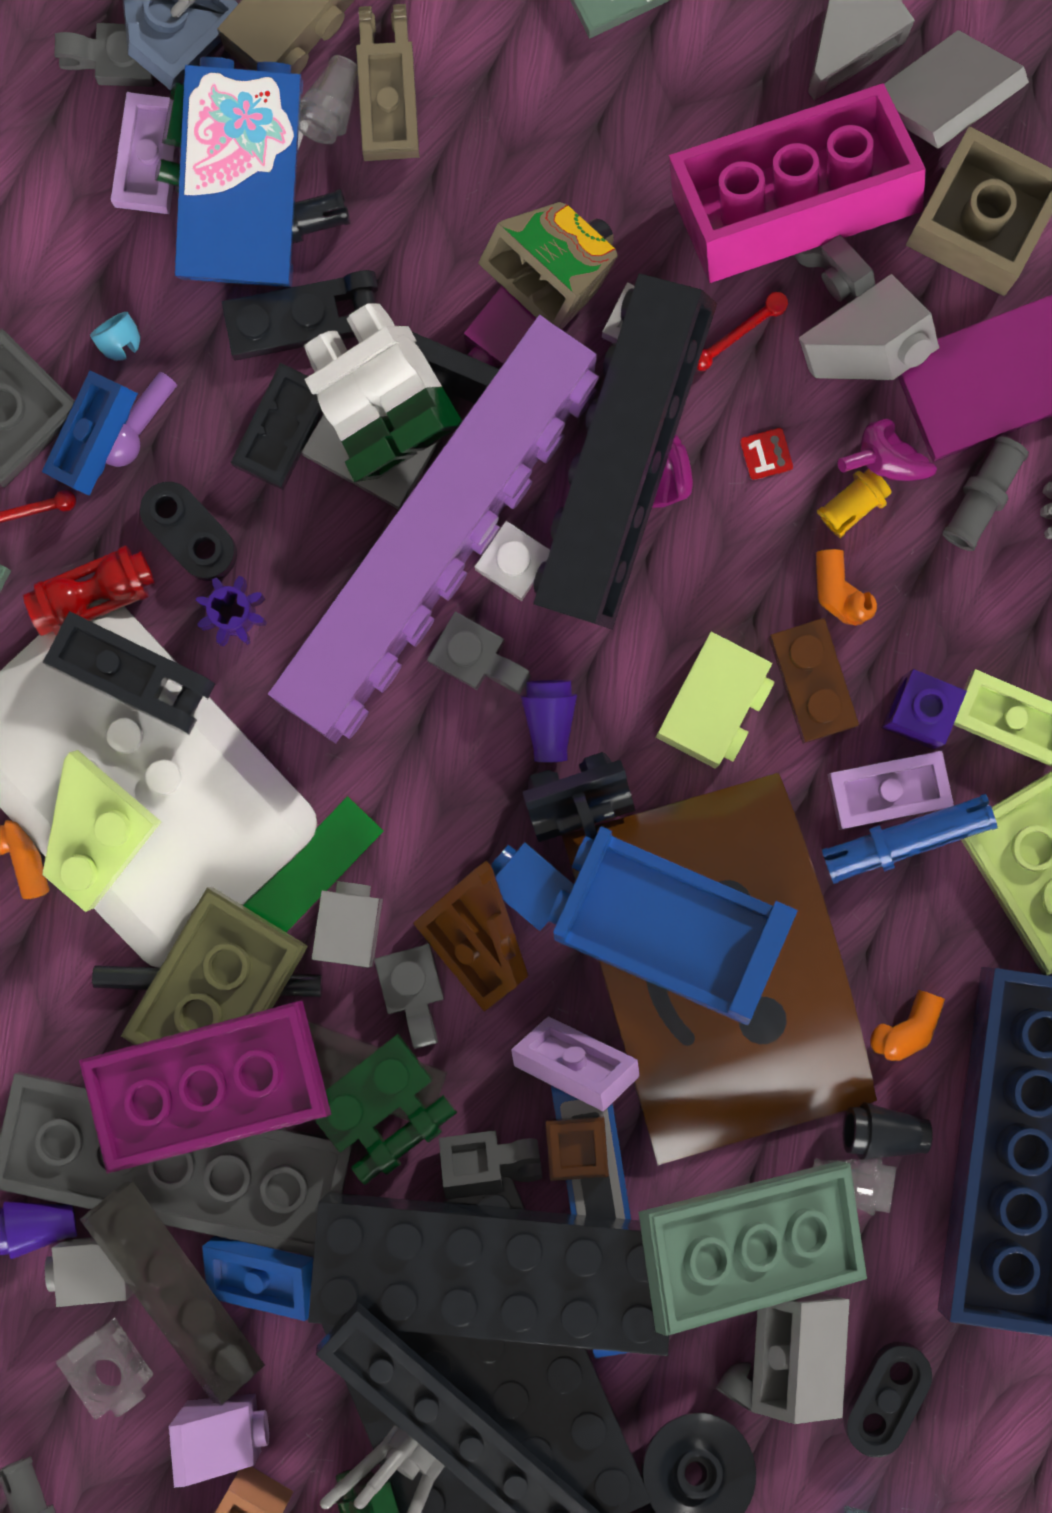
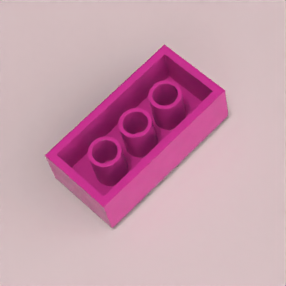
M884 83L669 155L673 199L709 283L825 245L839 235L846 238L923 212L926 169Z

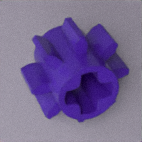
M238 576L233 587L224 586L217 578L212 579L215 591L209 598L203 596L196 598V601L206 609L208 615L197 623L198 627L205 631L217 626L219 630L216 635V642L223 647L228 643L230 636H238L246 645L250 644V636L247 632L254 624L257 626H266L267 624L264 618L256 614L255 610L256 606L265 601V597L261 592H255L246 596L244 593L247 588V582L242 576ZM237 599V604L244 610V614L241 618L232 616L229 623L226 624V619L219 613L222 605L231 607L234 600Z

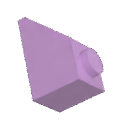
M256 1394L188 1400L169 1425L174 1488L189 1486L255 1465L261 1453V1447L269 1445L267 1411H257Z

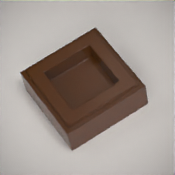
M604 1116L546 1120L550 1181L609 1177Z

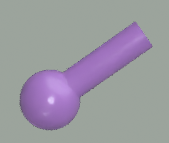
M159 372L132 406L126 424H123L106 460V464L122 467L136 459L140 451L139 435L177 387V384L169 376Z

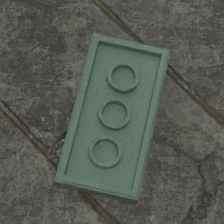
M837 1161L638 1212L656 1333L665 1336L867 1279L851 1165L847 1162Z

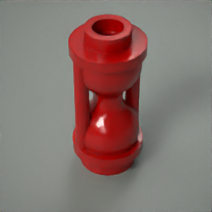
M125 545L108 555L46 581L35 583L33 591L23 594V600L38 633L44 636L54 632L57 636L69 611L91 621L133 602L148 598L149 594L146 586L155 583L143 553L140 551L132 555L129 548ZM95 572V574L86 581H75ZM108 600L102 604H99L88 609L89 606L95 601Z

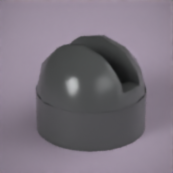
M738 1362L731 1365L723 1374L716 1389L740 1406L751 1411L753 1377L751 1380L747 1379L751 1363Z

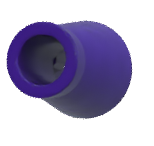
M537 680L526 682V695L521 696L533 746L534 761H567V748L577 700V694H572L571 680Z
M4 1202L3 1208H0V1256L9 1254L12 1260L63 1239L77 1237L73 1205Z

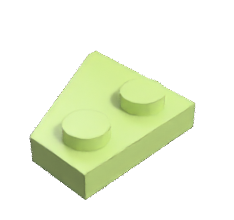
M79 750L69 752L63 763L42 875L87 912L96 907L160 825L161 821Z

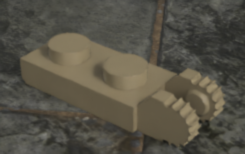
M406 4L393 5L391 22L392 31L395 33V43L375 44L376 21L375 14L372 13V7H359L360 45H356L364 161L420 158L412 41L409 42Z

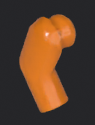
M837 549L817 551V596L820 604L845 624L862 625L865 621L873 618L877 611L875 597L870 592L862 593L845 581L844 551Z
M5 820V824L0 825V855L10 852L22 899H33L47 894L50 889L47 878L42 875L44 866L38 848L17 822Z
M918 990L907 1021L894 1027L886 1024H880L875 1027L870 1038L872 1050L877 1054H884L885 1058L889 1061H901L926 1048L932 1040L945 999Z

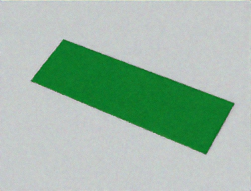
M347 796L316 828L315 835L309 844L243 906L287 933L321 897V892L327 891L384 831Z

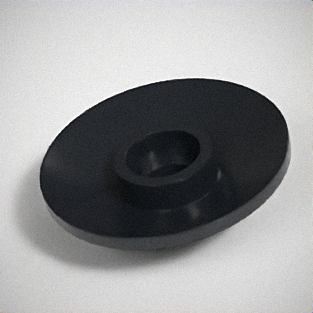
M692 1413L670 1420L655 1433L643 1457L642 1479L652 1500V1503H649L655 1513H745L755 1491L756 1466L750 1446L743 1435L732 1424L711 1414ZM691 1462H696L702 1470V1477L695 1485L689 1484L685 1478V1469Z

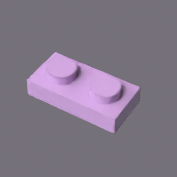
M126 93L111 194V202L116 208L170 214L174 185L155 181L156 167L160 158L176 163L178 160L179 148L162 143L170 97Z
M942 751L827 774L839 830L954 806Z
M549 1016L511 1049L515 1067L601 1111L608 1108L640 1077L637 1059Z

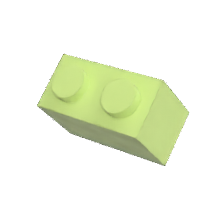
M710 632L655 738L713 768H717L720 765L723 757L733 762L748 735V731L740 728V725L749 707L759 712L775 681L766 677L772 663Z

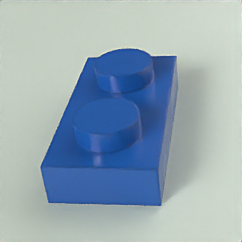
M89 371L42 472L90 496L97 479L104 471L106 460L123 424H126L129 418L130 410L138 393L95 372Z
M214 1236L202 1246L207 1298L306 1321L309 1318L313 1257Z

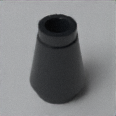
M863 1102L859 1108L849 1107L845 1113L842 1130L843 1146L846 1153L857 1154L860 1160L917 1153L927 1154L931 1148L933 1132L929 1119L918 1118L917 1116Z

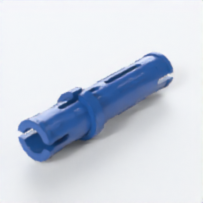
M982 794L980 797L883 830L878 825L869 828V835L828 849H821L833 884L882 867L885 872L895 868L894 862L991 829H998L987 795Z

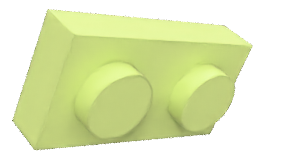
M973 670L965 685L964 690L967 693L953 725L1052 767V702L979 670Z

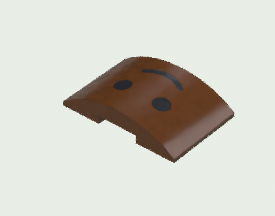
M779 773L595 826L597 833L601 826L612 831V836L767 904L774 906L775 902L778 901L798 910L748 1026L598 960L625 1053L638 1060L640 1077L634 1082V1086L657 1165L842 1112L849 1107H859L863 1102L872 1103L877 1101L867 1051L837 940L802 832ZM583 830L562 835L575 882L580 872L572 869V865L578 849L585 838Z

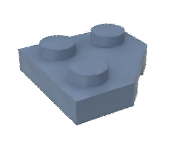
M123 0L128 55L171 90L176 83L181 82L185 78V65L197 66L200 63V58L206 57L221 42L217 28L238 5L235 0H196L178 18L173 17L170 12L179 0Z

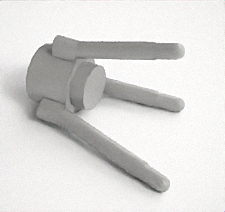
M394 1425L384 1440L321 1499L320 1506L322 1509H329L385 1458V1463L354 1500L355 1507L358 1509L364 1508L396 1470L411 1480L415 1478L418 1472H421L422 1477L407 1513H421L435 1479L445 1466L405 1431Z

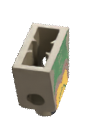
M557 202L499 222L478 264L536 318L541 315L562 330L597 293L618 256L616 249L612 246L614 241L613 232L605 221L596 218L586 222L567 204Z

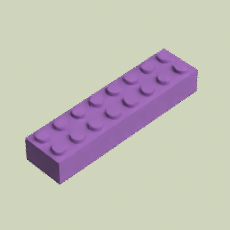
M541 315L536 318L269 691L268 695L335 744L342 735L348 739L353 737L369 713L364 708L365 702L375 688L383 693L400 671L402 665L397 662V657L409 642L416 647L431 628L435 620L430 616L434 605L441 596L447 601L453 597L467 576V572L463 569L469 556L473 551L482 555L497 535L500 527L496 523L501 511L506 505L515 509L526 495L532 484V481L528 478L536 462L541 460L546 464L556 453L565 436L561 432L565 427L568 417L572 414L579 418L592 402L597 393V390L593 387L599 378L595 375L596 353Z

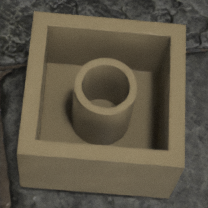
M969 126L909 237L906 246L1005 296L1019 278L1052 215V168Z

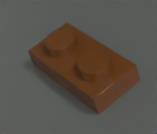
M825 618L771 634L768 638L802 743L804 744L859 726Z

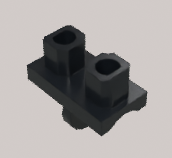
M600 752L585 757L579 764L581 773L559 779L558 773L552 772L549 769L530 775L528 779L529 790L522 793L538 842L581 828L584 836L595 840L597 835L595 824L636 811L621 760L612 762L606 753Z

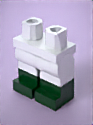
M368 303L347 318L359 341V344L350 350L346 349L337 331H327L304 345L310 364L315 372L304 380L311 393L317 394L322 412L334 426L349 456L345 464L354 482L374 480L382 477L417 455V451L427 449L456 431L462 423L461 418L425 356L415 344L416 339L409 326H395L382 306L376 303Z

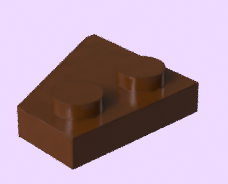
M487 861L474 869L413 922L484 1012L529 976L493 869Z

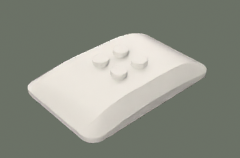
M108 600L95 601L89 606L88 609L99 604H102ZM125 606L91 620V622L176 662ZM54 632L44 636L38 635L0 671V808L12 821L19 824L35 846L46 857L64 759L69 752L79 750L161 821L160 825L94 909L144 961L151 966L161 968L206 888L213 887L243 906L309 844L315 835L318 825L316 813L307 800L210 697L208 700L201 699L193 715L197 722L190 735H186L159 720L47 667L43 660L56 635ZM167 681L158 699L173 706L182 687Z

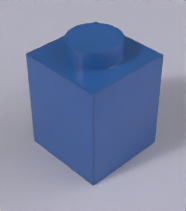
M526 843L518 851L508 845L491 864L503 900L539 931L548 923L550 912L561 889L571 893L574 887L571 881Z

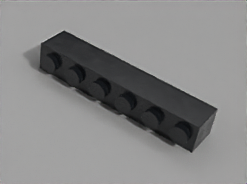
M639 273L634 289L631 288L627 291L621 306V320L623 324L617 342L609 347L604 359L603 373L606 377L599 398H595L592 401L587 412L586 429L588 433L582 452L575 455L570 465L568 481L571 487L564 507L558 509L552 522L551 537L553 543L547 561L541 563L535 575L534 592L536 596L534 605L613 630L717 307V303L702 289Z

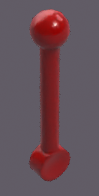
M781 292L771 293L767 297L763 308L707 350H702L697 370L705 371L709 369L714 357L769 316L782 315L788 306L787 297Z
M61 490L57 492L54 498L0 511V523L57 508L63 512L70 511L76 505V497L72 491Z

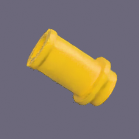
M870 469L864 473L856 471L853 474L854 481L824 507H820L817 510L825 525L839 538L843 537L847 530L876 506L883 508L887 505L885 498L892 491L886 481Z

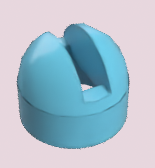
M122 312L113 316L90 334L99 351L114 361L126 359L122 349L125 345L135 353L140 344V333L128 312Z

